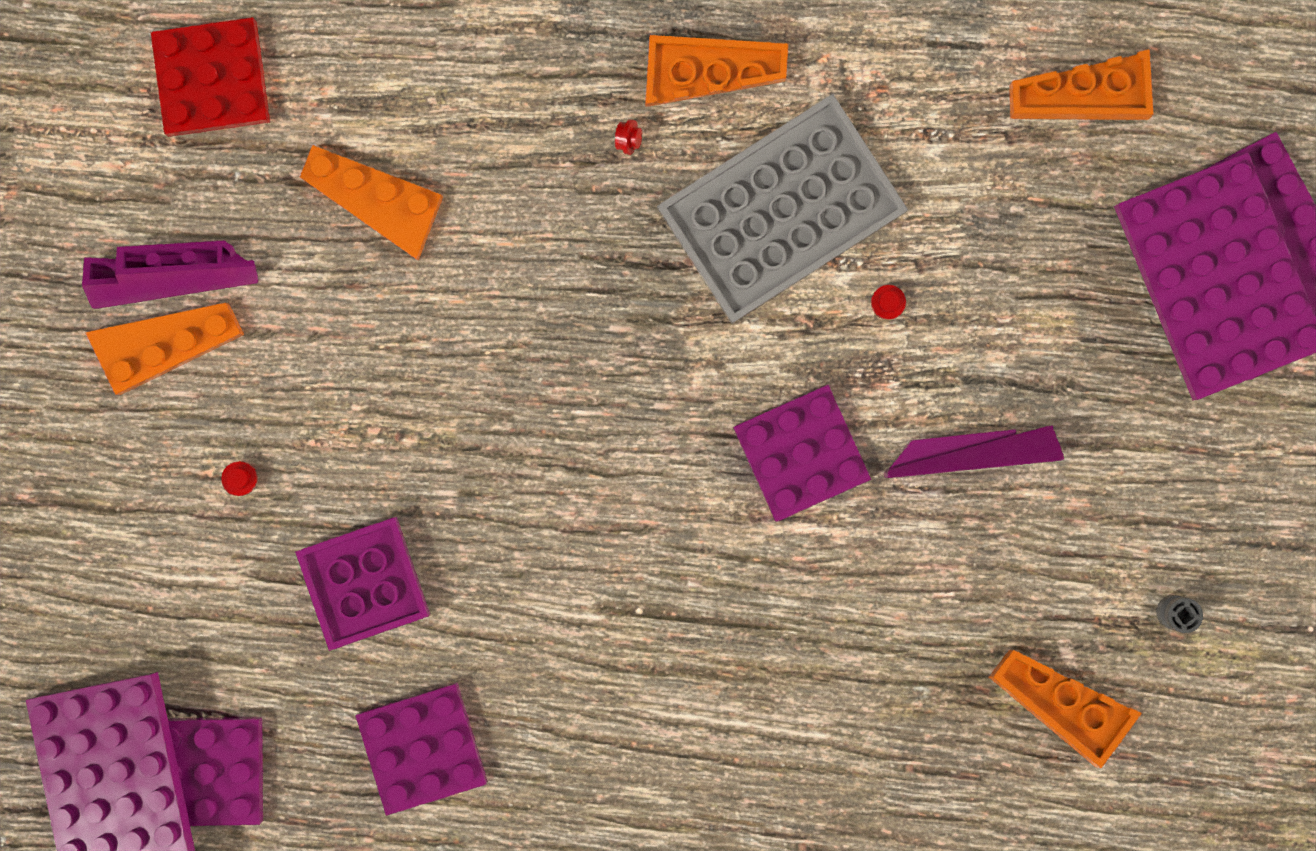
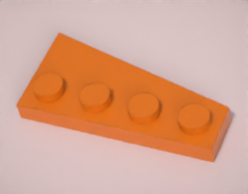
M650 35L645 107L785 82L787 76L788 44Z
M1150 49L1137 52L1136 55L1122 58V56L1109 58L1106 62L1099 64L1075 66L1072 70L1057 73L1053 71L1014 80L1009 86L1010 118L1149 120L1154 115Z
M312 145L300 178L419 261L443 196Z
M228 303L85 332L115 395H122L244 335Z
M1009 650L989 675L992 681L1096 768L1104 766L1142 714L1084 686V684L1072 678H1067L1055 672L1054 669L1015 650Z

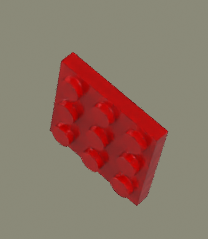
M253 17L150 32L163 130L166 136L173 137L271 123L257 21Z

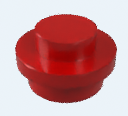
M629 119L627 122H619L617 125L615 147L617 150H623L624 154L632 155L634 150L639 149L641 145L642 129L638 128L636 120Z
M894 285L879 287L871 297V308L881 319H895L903 313L906 307V297L903 291Z
M243 461L230 463L223 470L221 476L224 489L234 496H244L251 493L256 487L258 479L253 466Z

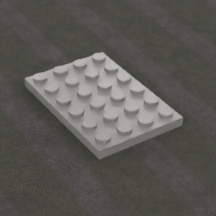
M834 94L826 97L657 206V209L731 324L908 211L906 205Z

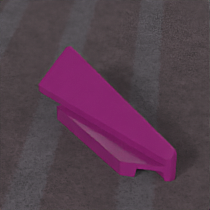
M225 240L117 247L116 259L85 257L83 263L82 287L93 309L258 283L255 262L253 260L247 261L238 255L234 247Z
M1052 425L1016 434V429L910 440L893 464L886 469L884 478L1064 460V454Z

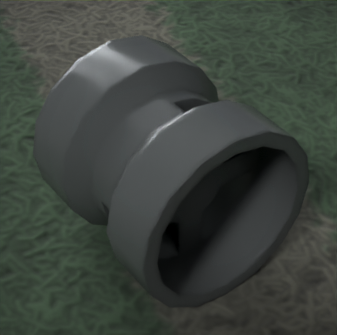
M1178 595L1164 597L1158 603L1156 609L1157 618L1164 627L1181 633H1191L1197 630L1203 620L1201 606L1195 600Z

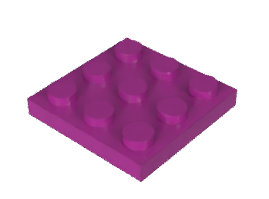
M829 384L733 427L775 522L871 480Z
M397 517L295 551L329 651L430 616Z
M457 682L359 712L355 715L386 816L487 784L488 780Z
M262 717L168 718L190 826L260 825L263 822Z

